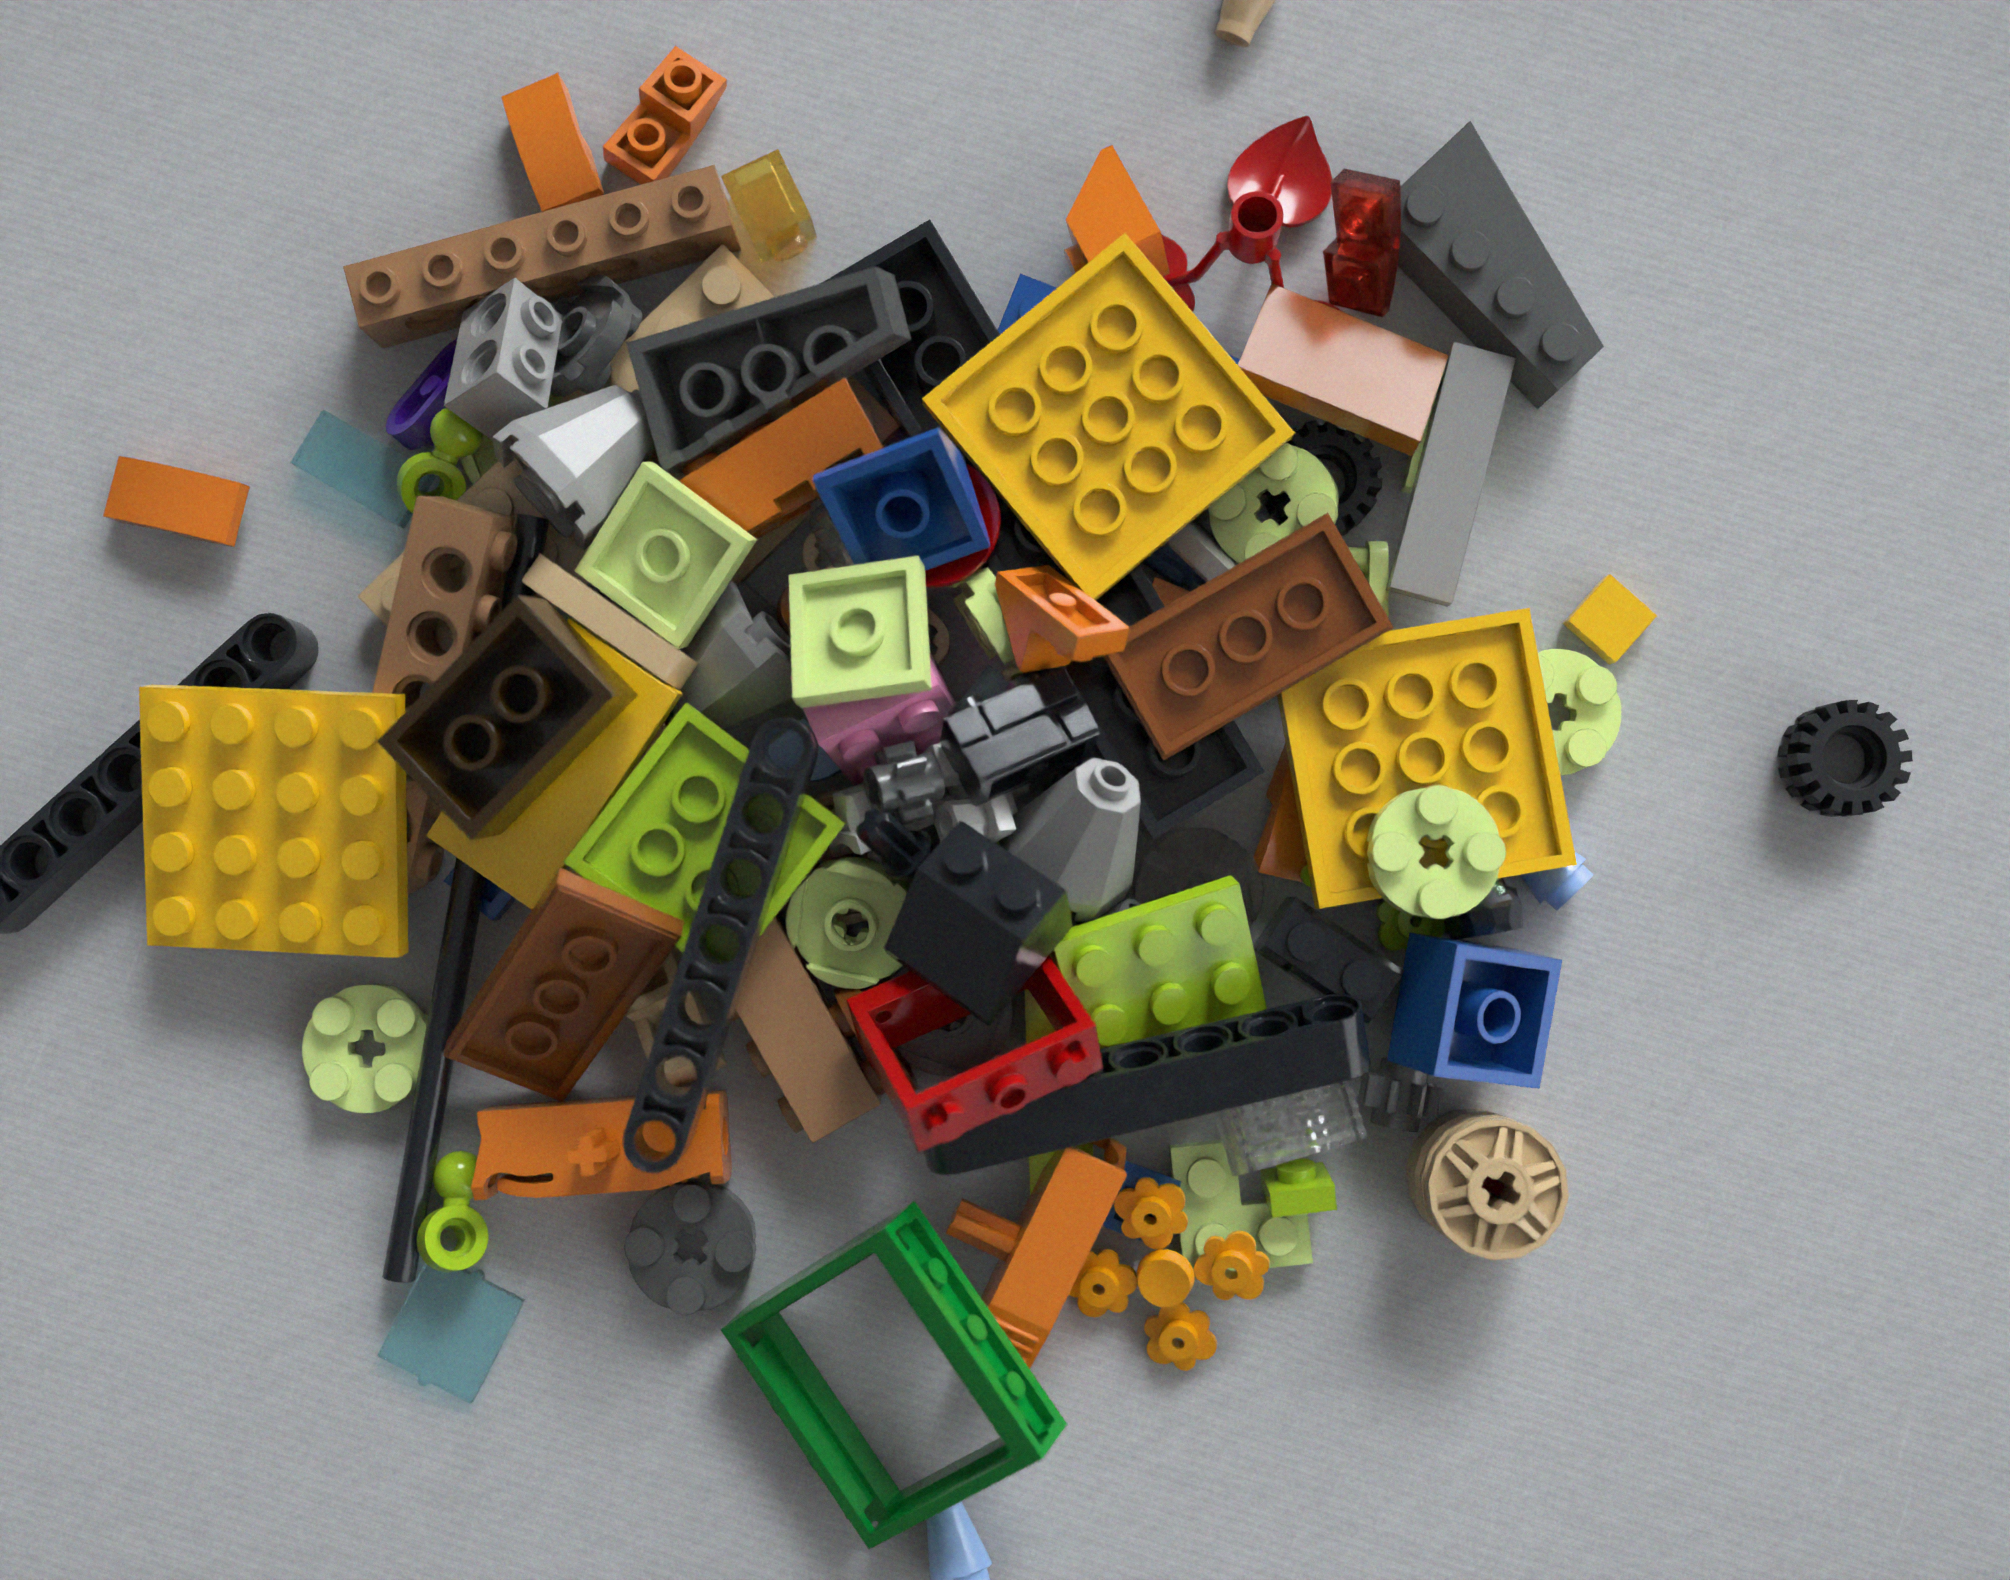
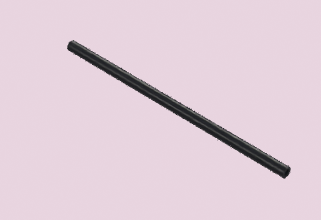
M517 514L513 534L517 537V548L512 565L506 573L502 595V612L517 596L536 598L537 592L521 580L539 554H544L549 526L548 519L526 514ZM457 857L382 1275L384 1279L392 1282L408 1283L415 1281L420 1256L417 1248V1233L421 1223L427 1216L454 1060L444 1057L443 1054L447 1039L462 1018L486 878Z

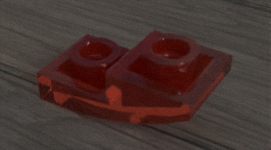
M1344 168L1330 182L1336 238L1323 251L1329 303L1384 317L1390 310L1398 267L1401 234L1400 180Z

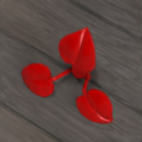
M1309 116L1294 119L1272 129L1247 147L1235 160L1227 181L1228 197L1233 206L1228 231L1220 232L1216 235L1215 243L1195 268L1187 271L1188 260L1183 248L1174 240L1162 235L1170 274L1163 276V278L1192 312H1194L1195 296L1189 284L1199 281L1224 250H1229L1235 258L1247 264L1265 261L1268 265L1271 283L1284 288L1280 267L1281 252L1277 249L1282 226L1288 228L1301 227L1320 217L1327 209L1333 191V177L1330 165L1318 143ZM1315 300V301L1320 302V303H1322V304H1324V305H1327V306H1329V307H1332V308H1334V309H1337V310H1339V311H1342V310H1340L1339 308H1337L1336 306H1334V305H1332V304H1330V303H1327V302L1322 301V300Z

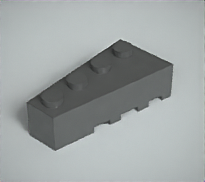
M1471 121L1378 207L1365 233L1477 348L1516 358L1510 382L1537 409L1604 347Z
M872 267L633 340L626 344L660 466L667 473H683L682 470L696 459L714 452L720 455L740 443V438L749 431L765 423L774 422L841 379H847L911 340L895 276L878 267Z

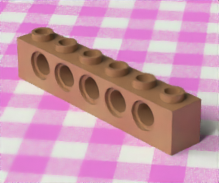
M715 165L346 265L343 266L359 328L384 349L460 328L463 311L513 278L519 280L537 296L551 303L561 296L566 299L584 293L585 291L577 283L589 276L605 275L616 284L704 261L722 244L731 253L741 251L726 192Z
M417 496L372 693L405 694L406 712L420 697V689L423 683L426 682L432 685L501 614L502 600L496 596L502 572L508 571L516 553L517 537L511 533L515 517L442 496ZM456 555L465 562L468 569V579L462 589L457 588L452 583L448 572L449 564ZM440 619L450 626L453 633V643L448 652L438 646L434 637V629ZM406 773L407 818L409 821V831L407 834L409 895L427 886L429 882L436 878L442 865L444 848L426 836L441 814L442 809Z

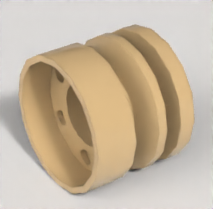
M1481 1108L1452 1110L1431 1121L1413 1142L1406 1166L1408 1192L1420 1216L1465 1252L1490 1260L1520 1258L1543 1246L1561 1224L1569 1198L1566 1169L1554 1146L1532 1127ZM1487 1176L1497 1179L1500 1183L1504 1184L1503 1191L1499 1196L1488 1193L1481 1188Z

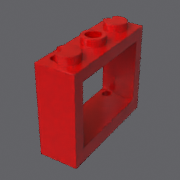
M1049 955L1017 993L1026 989L1030 991L1055 1032L917 1094L891 1049L971 1013L911 971L846 999L858 1042L918 1153L939 1143L952 1141L965 1131L1000 1115L1016 1112L1033 1100L1064 1086L1077 1084L1088 1075L1103 1069L1096 1025Z

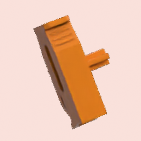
M714 1090L708 1093L689 1148L675 1165L659 1173L643 1172L634 1167L625 1156L622 1145L623 1135L636 1095L564 1100L563 1102L548 1101L493 1105L478 1111L477 1120L481 1142L471 1185L474 1201L487 1200L498 1194V1191L518 1197L541 1198L655 1190L668 1185L672 1187L680 1181L685 1183L692 1177L697 1179L702 1174L710 1172L712 1184H725L731 1178L732 1173L726 1090ZM661 1121L645 1123L643 1135L645 1142L650 1148L661 1152L674 1149L675 1137L668 1125ZM502 1173H508L507 1175L500 1178ZM552 1173L553 1175H540V1174Z
M1113 1138L1090 1142L1105 1149V1161L1078 1149L1076 1146L1055 1151L1042 1170L1017 1223L961 1198L946 1229V1234L999 1258L981 1298L1029 1369L1051 1332L1127 1176V1171L1124 1170L1127 1147Z

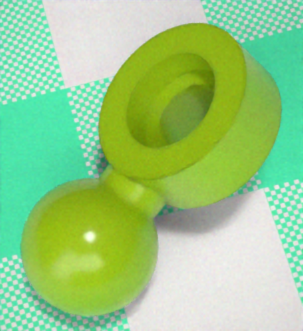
M448 408L439 411L431 422L430 436L435 445L433 452H423L412 456L402 465L398 472L397 491L401 500L412 514L417 496H442L458 500L466 492L464 477L456 464L459 458L469 456L478 449L482 442L483 433ZM428 474L438 475L440 482L435 490L430 492L419 490L418 485L422 477Z
M467 1151L450 1152L443 1156L436 1164L433 1184L437 1193L444 1198L443 1208L431 1212L423 1220L417 1233V1248L421 1258L429 1267L440 1272H454L473 1266L481 1259L488 1245L489 1235L486 1222L475 1209L469 1207L470 1199L473 1198L471 1185L477 1156ZM445 1228L452 1229L457 1236V1244L452 1251H447L440 1243V1235Z

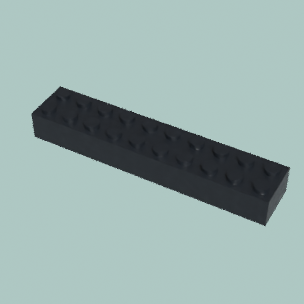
M929 219L824 282L872 267H878L895 276L911 340L863 368L888 412L896 421L905 440L939 427L958 448L923 406L922 398L997 338L1000 333ZM964 455L966 464L977 470ZM994 491L1000 508V531L995 547L982 565V568L988 567L996 577L997 572L1050 565L1068 579ZM1140 564L1096 600V602L1129 627L1165 607ZM1102 655L1095 656L1089 661L1071 660L1066 666L1044 669L1046 674L1061 668L1065 669L1079 692L1081 702L1085 703L1098 725L1100 734L1093 751L1097 759L1119 763L1138 781L1141 800L1138 827L1147 842L1265 772L1234 720L1169 758L1162 760Z

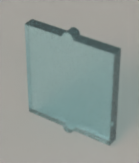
M424 1262L377 1356L417 1376L420 1386H427L431 1383L471 1404L483 1385L526 1299L486 1280L483 1270L477 1269L471 1272L463 1269L454 1272H440L429 1267Z

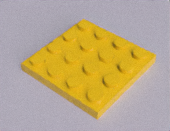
M1126 233L1121 235L922 398L923 406L978 472L987 480L994 491L1066 577L1095 601L1290 441L1295 434Z
M1530 608L1387 631L1277 695L1315 909L1382 898L1373 886L1367 868L1369 863L1367 855L1369 842L1366 841L1369 827L1379 810L1397 795L1435 785L1460 790L1476 799L1489 812L1506 849L1505 860L1499 868L1498 878L1577 865ZM1424 836L1418 843L1424 850V854L1419 860L1420 864L1426 869L1433 864L1443 868L1448 862L1445 854L1448 847L1446 841L1442 837L1432 841Z
M146 685L139 687L148 946L399 958L409 952L406 772L377 742L405 713V694L178 685Z

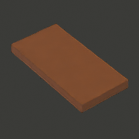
M1326 513L1130 626L1124 651L1102 655L1160 758L1165 760L1394 627L1330 515Z
M559 868L447 1039L443 1056L563 1102L682 937L684 921Z

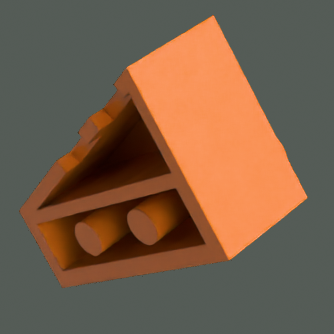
M843 378L774 422L765 423L749 431L740 438V443L718 456L714 452L691 462L682 470L685 477L680 479L679 482L758 540L824 504L813 483L814 474L878 451L884 447L846 378Z

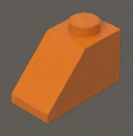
M1113 145L1100 150L1066 218L1073 246L1064 249V255L1072 275L1124 233L1128 235L1162 277L1170 274L1161 231Z

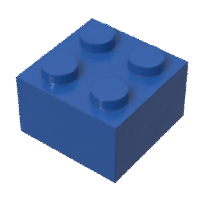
M1410 932L1403 966L1405 971L1401 978L1387 1060L1434 1077L1540 1089L1562 960L1509 947Z

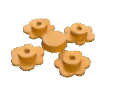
M1142 1177L1137 1181L1135 1189L1127 1188L1118 1193L1114 1202V1208L1116 1213L1124 1219L1121 1226L1123 1234L1130 1239L1141 1237L1146 1246L1156 1250L1148 1253L1141 1259L1137 1273L1131 1266L1119 1264L1120 1258L1113 1250L1104 1249L1098 1255L1090 1251L1069 1295L1078 1297L1077 1304L1083 1314L1095 1318L1104 1315L1108 1309L1115 1313L1123 1312L1128 1306V1295L1135 1291L1138 1284L1142 1296L1149 1303L1161 1307L1159 1315L1149 1316L1144 1324V1331L1150 1337L1147 1343L1148 1356L1156 1363L1169 1364L1173 1362L1178 1369L1188 1371L1195 1366L1196 1359L1206 1360L1211 1358L1217 1348V1339L1208 1330L1210 1318L1207 1313L1201 1310L1191 1312L1190 1308L1182 1302L1192 1290L1195 1277L1201 1283L1213 1286V1293L1220 1300H1229L1235 1294L1242 1299L1251 1300L1257 1298L1263 1291L1264 1279L1262 1275L1266 1274L1269 1270L1270 1261L1266 1254L1256 1251V1242L1249 1233L1234 1231L1225 1240L1220 1236L1209 1237L1204 1244L1205 1254L1197 1258L1193 1270L1191 1264L1184 1256L1175 1251L1164 1249L1171 1243L1173 1233H1182L1188 1225V1217L1182 1211L1186 1201L1183 1190L1172 1183H1165L1159 1186L1153 1178ZM1147 1214H1153L1155 1217H1150ZM1228 1268H1233L1236 1271H1230Z

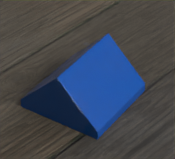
M939 427L813 475V483L854 565L919 556L926 571L990 547L989 536L964 455Z

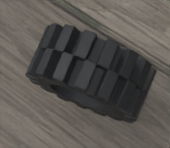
M1316 420L1305 422L1302 429H1292L1295 434L1287 443L1307 450L1317 458L1334 462L1343 472L1345 488L1342 496L1338 499V517L1335 526L1340 535L1344 536L1352 528L1357 527L1377 502L1375 498L1382 489L1383 478H1378L1377 474L1382 468L1380 457L1372 458L1370 451L1374 445L1368 438L1361 442L1355 437L1356 433L1347 429L1337 428V425L1327 421L1324 425L1318 426ZM1266 491L1262 494H1267L1268 502L1265 506L1270 515L1273 513L1277 514L1280 518L1278 525L1288 519L1284 507L1291 500L1285 492L1274 496L1269 491Z
M1844 700L1802 713L1796 718L1800 723L1788 726L1783 736L1790 739L1789 744L1780 745L1777 757H1787L1788 765L1778 768L1780 778L1791 777L1793 782L1791 786L1785 788L1792 798L1802 796L1804 801L1800 806L1808 811L1821 810L1820 815L1828 817L1863 815V813L1875 812L1884 808L1882 802L1894 801L1901 794L1895 788V785L1907 783L1911 772L1900 770L1901 763L1913 761L1912 750L1900 751L1899 742L1909 739L1905 729L1893 731L1890 727L1898 720L1890 712L1877 714L1879 705L1871 702L1857 704L1858 700ZM1839 734L1855 739L1861 745L1865 756V767L1862 774L1849 784L1833 779L1827 773L1823 763V751L1830 739Z

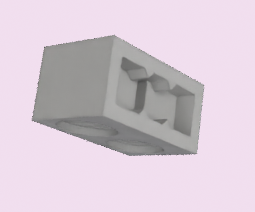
M513 278L463 311L444 406L491 440H493L492 437L513 420L547 409L563 315L556 311L547 300L537 296L516 278Z

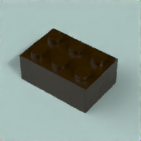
M517 596L377 742L470 840L501 835L638 694L546 599Z

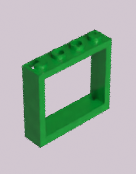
M915 1200L753 1300L721 1329V1332L736 1352L737 1357L744 1364L769 1401L773 1411L784 1423L806 1456L810 1466L817 1472L842 1509L846 1519L850 1521L868 1549L1042 1460L1068 1425ZM874 1253L1000 1436V1438L901 1491L779 1313ZM877 1521L878 1524L874 1527L872 1523Z

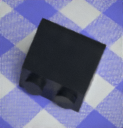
M960 820L918 867L884 949L887 955L983 1023L990 1026L1072 928L1067 890Z

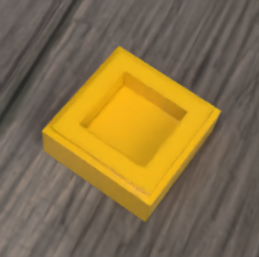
M1608 574L1600 580L1562 624L1605 662L1611 665L1620 659L1657 615L1611 574Z

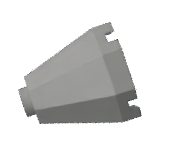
M617 385L513 420L492 437L494 454L503 468L512 461H515L522 471L513 480L521 494L545 519L549 520V524L559 534L568 538L575 532V544L583 550L591 545L642 462L648 461L655 449L640 391L635 389L630 393Z
M730 581L688 647H684L682 650L699 664L681 690H679L683 695L667 717L669 722L672 721L686 702L724 731H727L794 702L790 678L792 676L791 637L779 624L776 607L746 582H740L736 585L735 581Z
M1091 758L1014 814L1012 817L1016 830L1011 835L999 840V846L1004 847L1005 850L1067 890L1070 911L1078 912L1074 918L1075 921L1089 922L1099 918L1121 902L1132 886L1141 804L1138 781L1119 763Z

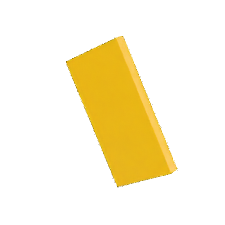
M569 618L567 622L638 696L501 835L470 840L443 811L426 835L531 910L559 868L567 869L568 865L564 863L565 859L623 785L683 695L675 687L650 672L574 618Z

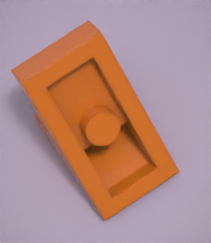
M1050 565L997 572L995 588L1015 662L1021 672L1027 673L1066 666L1071 660L1089 661L1095 656L1124 651L1130 627Z

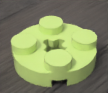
M1286 443L1208 507L1211 529L1221 548L1232 559L1241 563L1326 513L1330 515L1335 524L1339 506L1338 489L1331 473L1317 457L1307 450ZM1266 491H1269L1274 496L1285 492L1291 500L1284 507L1288 519L1280 525L1273 519L1265 520L1262 523L1258 518L1257 512L1263 507L1259 498Z
M988 567L983 570L979 568L966 579L946 587L955 588L958 585L960 586L963 593L953 598V602L989 659L998 655L1004 665L1009 663L1010 666L1000 673L1010 683L1024 673L1018 669L995 588L996 577Z
M1549 649L1539 652L1538 656L1547 704L1552 703L1554 696H1557L1563 700V706L1570 711L1569 721L1561 722L1558 730H1552L1560 775L1565 776L1598 764L1616 740L1621 724V703L1617 694V681L1607 668L1598 666L1591 658L1581 653L1565 649Z
M1442 785L1403 792L1391 799L1374 817L1369 827L1366 841L1369 842L1367 850L1369 877L1381 897L1391 906L1405 914L1432 919H1443L1463 914L1477 906L1493 888L1498 878L1499 868L1504 862L1506 855L1505 845L1499 837L1497 826L1484 806L1470 795ZM1424 836L1432 841L1438 840L1441 837L1446 841L1448 847L1445 854L1448 862L1443 868L1433 864L1426 869L1420 864L1419 860L1423 856L1424 850L1418 843Z
M843 857L822 862L800 884L790 900L786 916V929L793 949L797 946L800 954L809 962L806 968L815 977L828 984L847 989H861L877 984L879 979L890 976L902 966V964L886 954L884 946L910 885L905 880L892 878L885 872L882 864L870 859ZM850 908L856 909L861 912L862 918L868 921L869 928H862L857 937H851L846 934L847 925L837 921V913L846 914Z
M386 984L352 986L319 1002L313 1010L311 1020L307 1024L302 1044L303 1063L309 1076L310 1088L313 1093L322 1100L330 1101L341 1109L355 1113L380 1112L396 1107L407 1100L408 1097L415 1093L428 1014L426 1012L422 1013L417 1003L409 998L411 996L406 992ZM365 1030L373 1031L374 1041L385 1044L384 1055L374 1057L372 1066L364 1064L362 1056L356 1054L355 1050L356 1041L363 1040Z

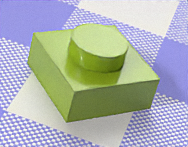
M1290 1158L1277 1163L1276 1168L1260 1169L1262 1194L1272 1218L1337 1210L1335 1184L1323 1162L1315 1163L1307 1158Z

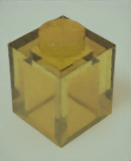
M779 149L721 176L728 196L761 264L772 258L775 261L791 259L808 247V241L817 238L811 215Z

